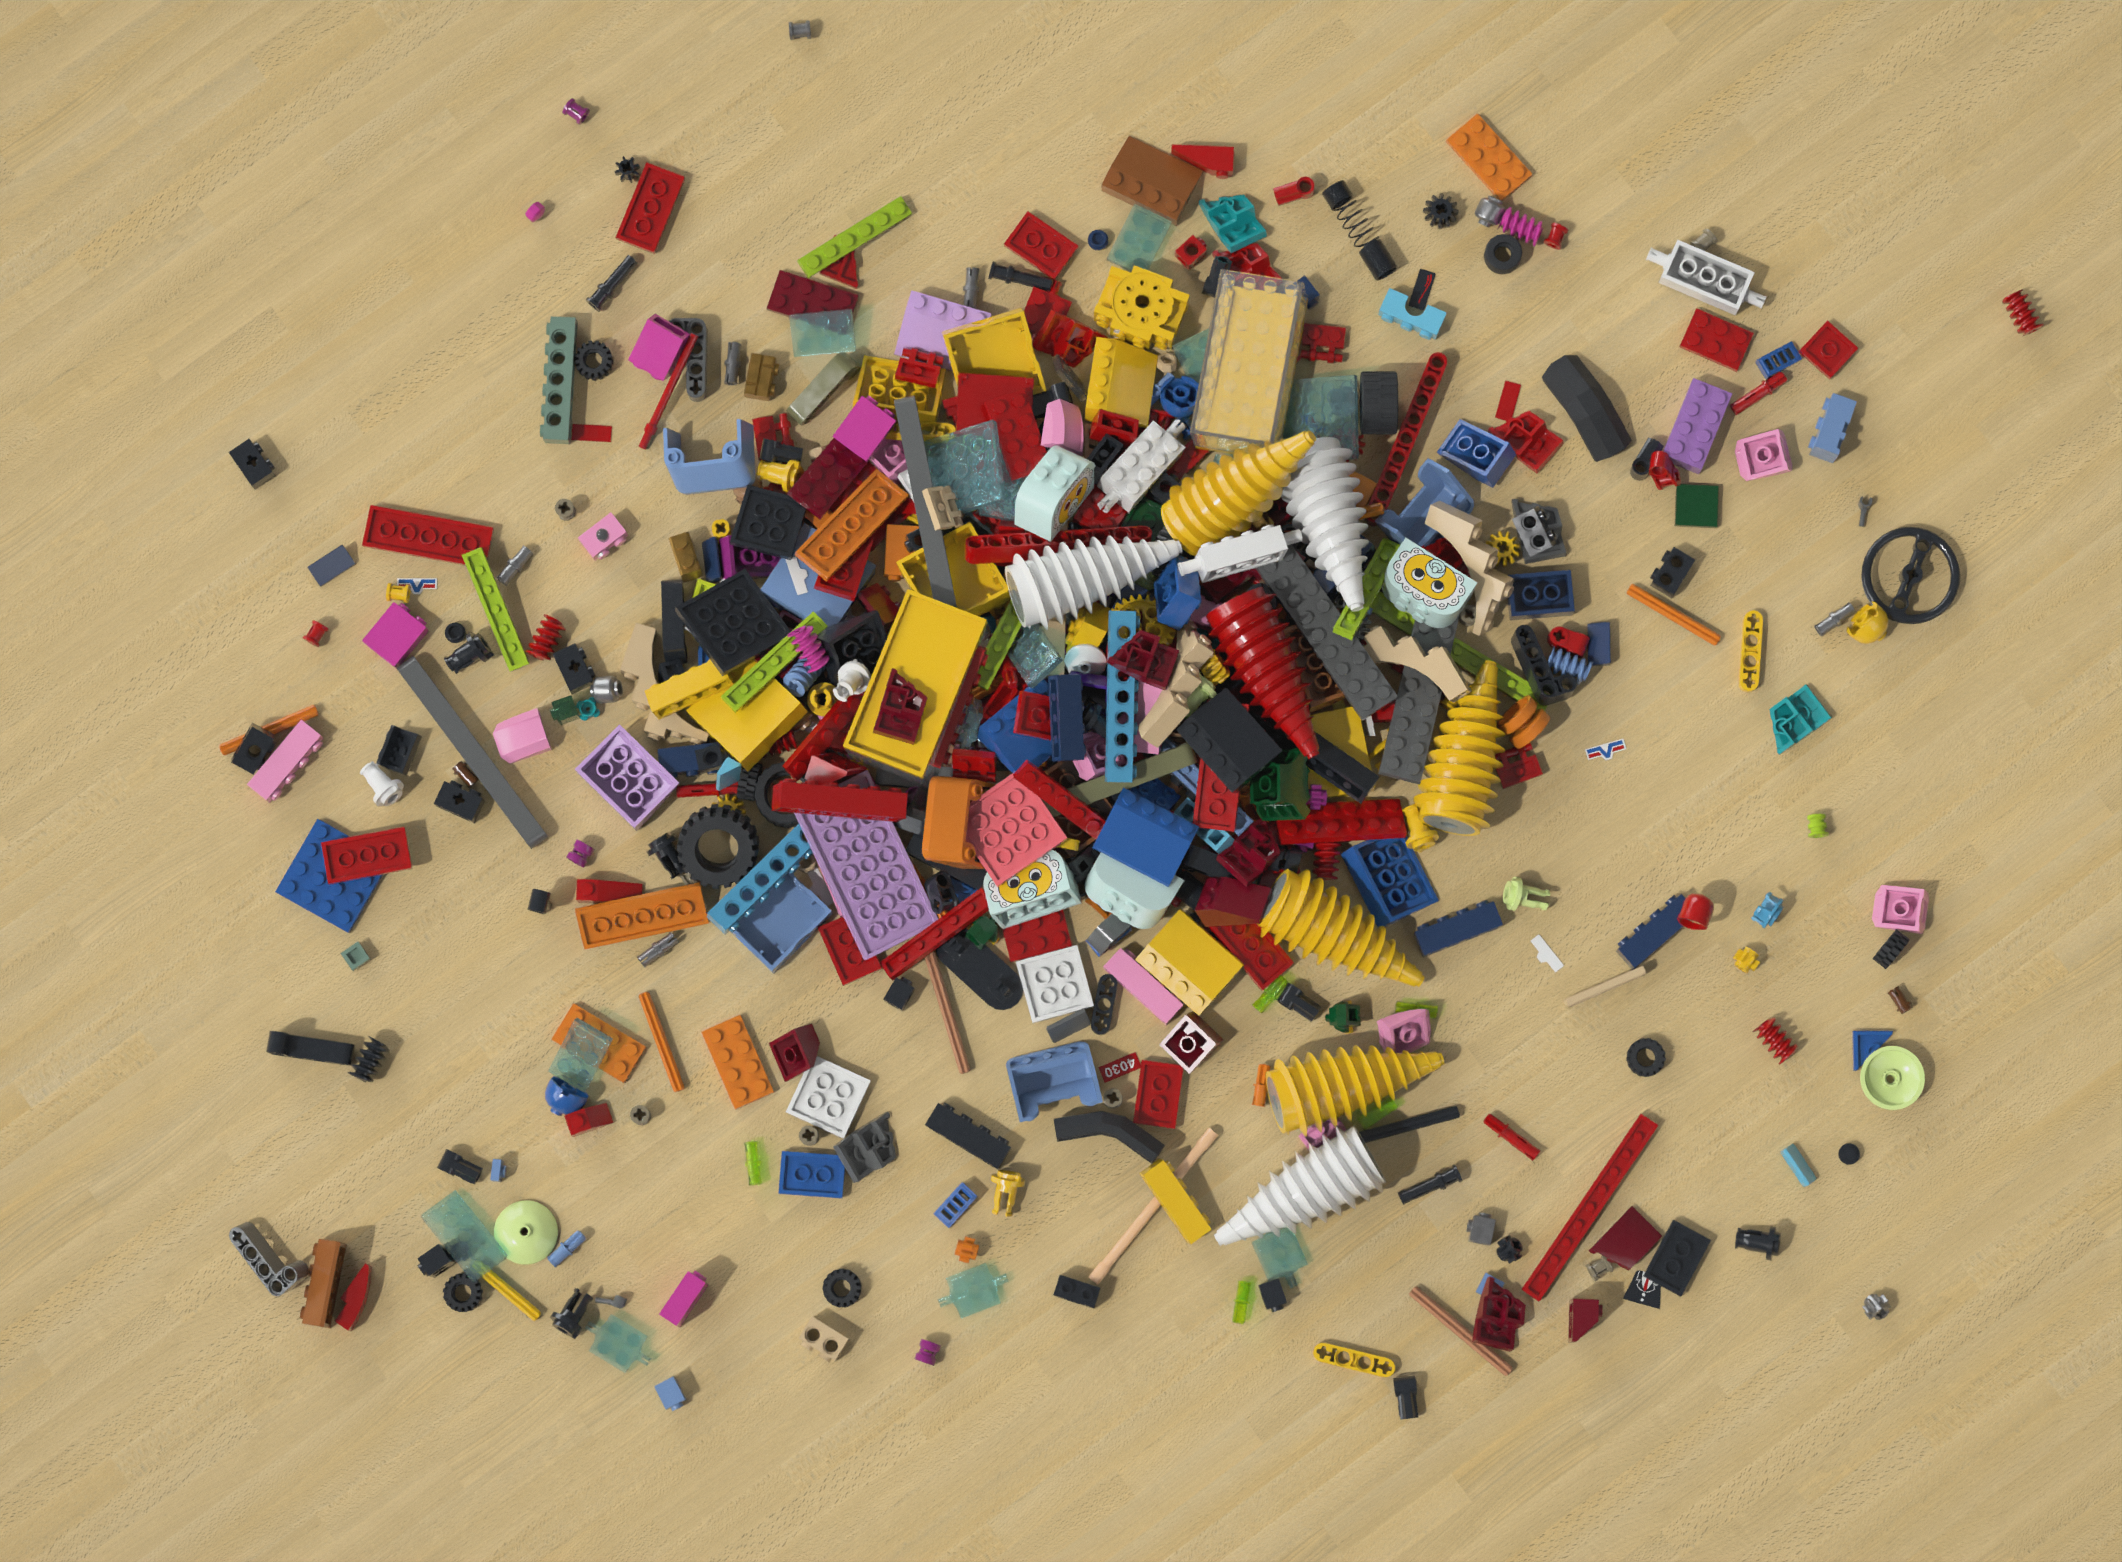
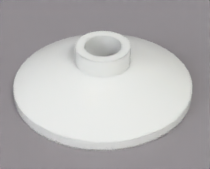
M1079 644L1072 647L1066 653L1064 660L1065 668L1069 673L1071 671H1078L1084 674L1101 675L1107 665L1104 652L1091 644Z

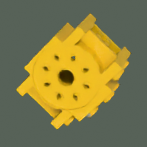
M1134 265L1131 273L1111 266L1108 279L1098 304H1096L1094 309V321L1096 325L1107 329L1110 327V336L1113 339L1128 342L1142 350H1149L1152 343L1158 349L1164 351L1166 349L1172 350L1175 337L1189 306L1190 295L1173 289L1172 279ZM1145 304L1147 307L1139 308L1138 305Z

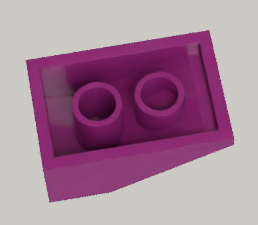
M732 535L719 539L722 579L725 580L746 569L752 579L768 578L781 559L730 545Z

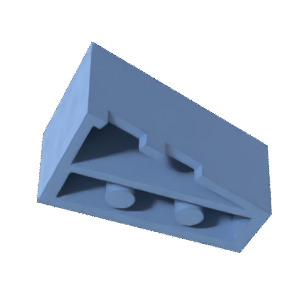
M1835 393L1830 398L1826 397L1822 407L1825 413L1823 418H1818L1815 429H1818L1816 437H1811L1808 448H1811L1809 455L1830 463L1836 460L1857 401Z

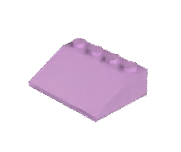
M911 290L894 355L909 359V357L902 356L903 348H917L920 352L929 354L934 352L938 356L944 357L943 365H934L953 371L941 331L992 317V314ZM918 359L916 360L919 362L927 363V361H922Z
M620 724L575 768V771L636 831L656 812L680 784Z

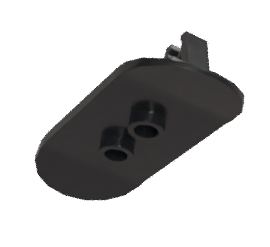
M964 928L936 949V954L941 962L987 1005L994 1009L1006 1010L1018 1004L1023 993L1021 979L989 947L985 945L982 950H979L973 942L966 938L965 935L968 929Z

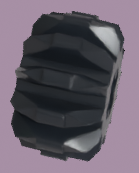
M1443 193L1440 194L1439 199L1432 195V201L1427 200L1425 202L1427 207L1423 208V213L1427 214L1424 218L1425 221L1432 220L1430 223L1431 227L1437 223L1439 230L1442 228V224L1449 228L1450 222L1455 223V215L1459 213V210L1454 209L1457 206V202L1450 203L1451 196L1443 199ZM1441 208L1444 209V213H1437V211L1441 210Z

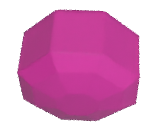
M539 201L535 202L528 208L525 216L531 222H535L543 216L545 207Z

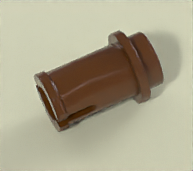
M460 761L452 768L453 774L458 775L468 788L472 787L479 780L467 767V763Z
M1900 986L1895 987L1894 991L1892 989L1888 992V995L1898 1008L1897 1012L1900 1011L1901 1014H1904L1913 1008L1911 1006L1912 1002L1907 1000Z

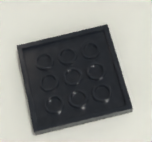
M746 569L675 608L677 615L722 676L774 648L791 632Z

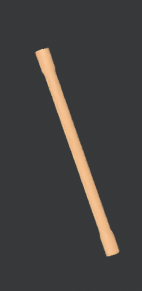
M1208 1128L1195 1147L1174 1171L1173 1174L1176 1179L1181 1178L1182 1180L1203 1152L1218 1137L1212 1129ZM1155 1196L1104 1260L1088 1276L1094 1283L1099 1285L1110 1271L1112 1265L1161 1206Z

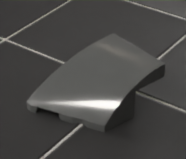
M1512 499L1514 517L1536 506H1539L1540 510L1543 509L1547 516L1546 523L1549 529L1552 528L1557 538L1554 546L1530 557L1517 531L1524 563L1528 564L1565 557L1566 550L1561 536L1562 523L1558 509L1549 506L1543 507L1536 503L1526 504L1518 502V499ZM1528 516V524L1531 526H1535V518L1532 516ZM1537 535V543L1544 545V537Z
M889 1112L874 1118L833 1146L853 1183L859 1182L872 1171L885 1167L896 1158L895 1147L893 1146V1133L889 1131L888 1125Z

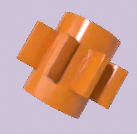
M965 1236L964 1241L958 1240L955 1255L960 1256L959 1261L969 1264L970 1259L976 1260L979 1245L974 1244V1238Z

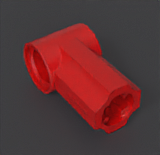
M1306 176L1299 178L1297 181L1273 188L1278 206L1300 199H1309L1315 191L1313 180ZM1306 183L1311 186V189L1308 192H1302L1300 186Z

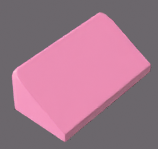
M1338 1118L1337 1127L1342 1131H1346L1344 1124ZM1330 1120L1323 1122L1322 1132H1319L1316 1126L1313 1125L1308 1128L1307 1137L1301 1133L1299 1138L1308 1150L1309 1143L1318 1148L1323 1144L1322 1134L1331 1140L1336 1137V1128Z

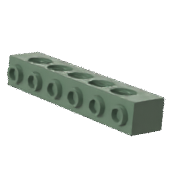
M551 316L550 323L546 325V335H549V343L545 344V355H548V363H544V376H547V383L543 384L542 394L546 396L545 404L541 406V416L544 417V425H540V437H543L545 443L570 444L575 375L574 360L578 326L576 317ZM558 336H565L566 340L564 343H556ZM564 356L565 360L562 364L554 363L555 358ZM562 376L564 380L561 384L556 385L553 383L555 377ZM557 396L562 397V402L559 405L552 404L553 398ZM554 417L561 418L560 424L556 426L551 425V420Z

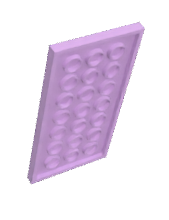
M868 770L839 783V787L854 784L860 785V789L875 786ZM794 813L864 960L919 934L938 920L892 822Z

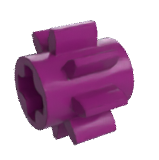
M1311 784L1310 789H1308L1311 797L1306 805H1310L1309 809L1320 810L1321 805L1326 806L1327 790L1321 789L1322 785Z

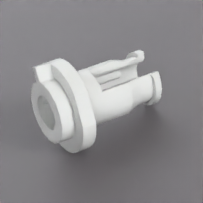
M857 659L843 664L838 671L839 682L837 687L833 689L835 697L845 702L849 696L865 692L871 679L869 670L863 664L857 662Z
M372 761L360 771V774L364 775L368 784L376 793L373 801L377 806H390L402 796L404 784L399 779L391 780L380 770L377 763L374 764Z

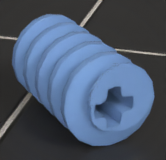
M1554 645L1547 661L1550 669L1554 667L1553 674L1556 675L1561 670V675L1569 674L1577 677L1578 685L1585 681L1593 662L1591 661L1586 666L1585 658L1578 662V655L1570 659L1569 651L1562 655V648L1554 652Z
M798 659L783 678L785 689L795 697L803 696L825 670V665L817 671L807 673L811 666H803L807 659Z

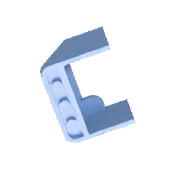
M737 419V440L729 441L724 445L722 459L685 463V454L681 450V434L671 429L663 428L664 461L674 485L680 493L690 495L747 488V485H753L755 481L754 425Z

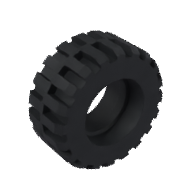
M712 804L711 808L704 806L700 808L699 812L692 813L688 821H685L677 843L679 863L683 864L682 869L684 872L691 874L690 879L694 882L699 880L701 881L700 885L704 887L707 884L713 885L712 889H719L720 885L728 888L734 882L738 884L755 866L759 851V836L756 834L757 829L755 825L750 823L751 819L747 815H741V810L737 808L735 811L731 810L730 805L724 804V807H718V804ZM710 830L726 831L738 843L737 855L734 859L725 863L711 862L699 851L698 843L700 837Z

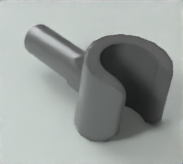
M1863 496L1858 502V507L1861 509L1860 527H1864L1867 510L1872 504L1871 497L1868 505L1863 504Z
M616 1295L614 1300L599 1297L595 1299L596 1303L612 1305L619 1309H622L627 1301L626 1298Z

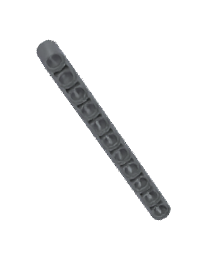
M915 396L895 399L894 404L933 599L957 608L942 530L935 531L922 493L926 488L933 487Z
M412 656L398 666L397 670L528 846L532 849L548 837L545 831L416 658Z

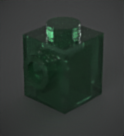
M572 695L551 702L553 706L550 709L554 721L558 720L560 725L580 719Z

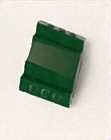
M1298 748L1282 749L1283 751L1250 780V804L1256 805L1257 814L1263 821L1303 820L1311 812L1306 805L1311 797L1308 790V774L1310 770L1305 764L1308 758L1307 756L1304 757Z

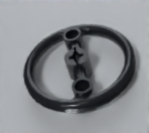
M1902 527L1882 535L1869 548L1862 565V586L1871 604L1876 602L1883 608L1890 620L1903 624L1924 623L1941 615L1956 597L1960 585L1959 563L1952 548L1937 534L1919 527ZM1901 537H1915L1916 540L1912 548L1913 554L1909 564L1899 573L1901 584L1898 592L1890 602V605L1886 606L1879 599L1872 585L1871 568L1873 561L1880 549L1890 541ZM1923 542L1926 544L1927 551L1919 550L1917 543ZM1932 545H1935L1944 554L1950 567L1949 589L1944 599L1935 608L1921 614H1907L1906 610L1909 606L1908 599L1911 591L1923 576L1921 566L1924 558L1931 550ZM1913 569V579L1908 583V573ZM1895 600L1903 601L1904 608H1897L1894 603Z

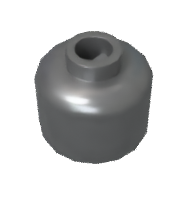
M1489 195L1487 198H1481L1474 213L1479 218L1478 223L1488 228L1491 224L1498 225L1505 212V207L1502 205L1503 202Z
M615 676L597 677L593 685L590 686V694L599 704L617 702L623 693L622 683Z

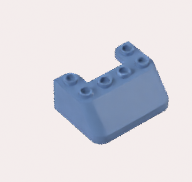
M1429 458L1418 471V478L1424 486L1398 516L1394 511L1387 509L1384 514L1379 515L1375 520L1385 535L1397 544L1401 545L1404 539L1407 538L1420 547L1423 545L1426 547L1435 543L1438 539L1445 538L1438 531L1424 524L1430 505L1435 502L1442 501L1468 514L1474 508V500L1452 472Z
M1080 1041L1013 1057L1006 1062L1020 1122L1034 1120L1039 1115L1038 1105L1070 1099L1078 1095L1081 1103L1087 1106H1094L1103 1102L1090 1048L1086 1042Z

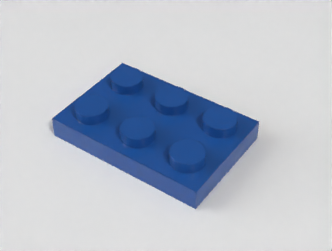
M782 1151L778 1194L843 1199L845 1167L838 1155Z

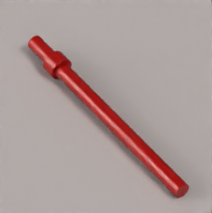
M693 333L690 334L650 422L646 423L645 433L638 447L646 450L652 435L655 436L659 420L699 336Z

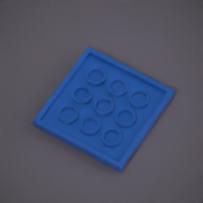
M317 819L275 892L345 932L350 933L383 875L329 885L321 842L350 836Z

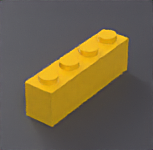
M709 659L707 663L694 666L683 674L674 675L661 684L652 685L650 689L645 690V694L652 713L660 720L734 685L731 673L722 676Z
M1159 1158L1139 1174L1186 1242L1193 1244L1212 1230L1208 1225L1211 1221L1204 1212H1199L1197 1209L1199 1204L1192 1195L1188 1196L1185 1192L1187 1187L1181 1178L1176 1179L1172 1173L1175 1169L1168 1160L1164 1161Z

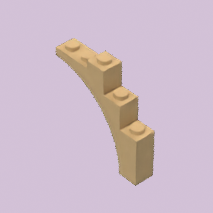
M1438 501L1430 505L1424 524L1438 531L1454 546L1465 562L1471 579L1477 582L1474 589L1476 619L1472 633L1481 636L1492 629L1494 625L1493 617L1500 607V601L1511 596L1514 589L1512 586L1514 578L1493 569L1498 562V549L1478 540L1482 534L1481 526L1483 520L1442 501Z
M1191 620L1186 625L1184 624L1180 631L1176 630V649L1179 650V654L1165 691H1161L1157 701L1138 726L1141 738L1157 748L1190 712L1187 698L1202 682L1199 669L1214 653L1210 639L1203 634L1200 636L1196 624Z
M636 623L620 671L624 674V678L636 681V678L639 679L632 701L636 704V708L647 711L650 705L645 690L650 689L654 684H658L654 670V646L658 632L655 628ZM650 710L644 732L648 734L647 737L659 741L660 738L666 740L668 732H670L671 737L677 739L689 738L691 739L690 742L696 745L709 743L711 737L708 733L684 721L676 713L658 720Z
M1378 625L1370 628V632H1367L1368 634L1364 636L1367 645L1363 644V647L1375 664L1392 663L1414 668L1428 676L1438 685L1451 702H1456L1472 692L1447 648L1436 646L1429 650V655L1426 656L1415 637L1405 636L1398 640V645H1396L1387 629L1383 626L1378 627Z

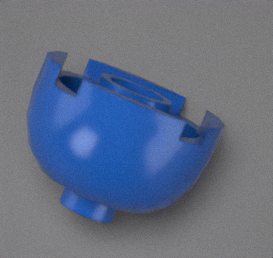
M1174 376L1164 381L1161 386L1160 402L1163 409L1169 415L1176 418L1189 417L1199 408L1202 392L1199 383L1187 376L1175 379Z
M553 1076L545 1090V1099L551 1107V1112L562 1116V1114L567 1115L581 1110L587 1102L589 1095L581 1087L577 1086V1088L569 1085L570 1081Z

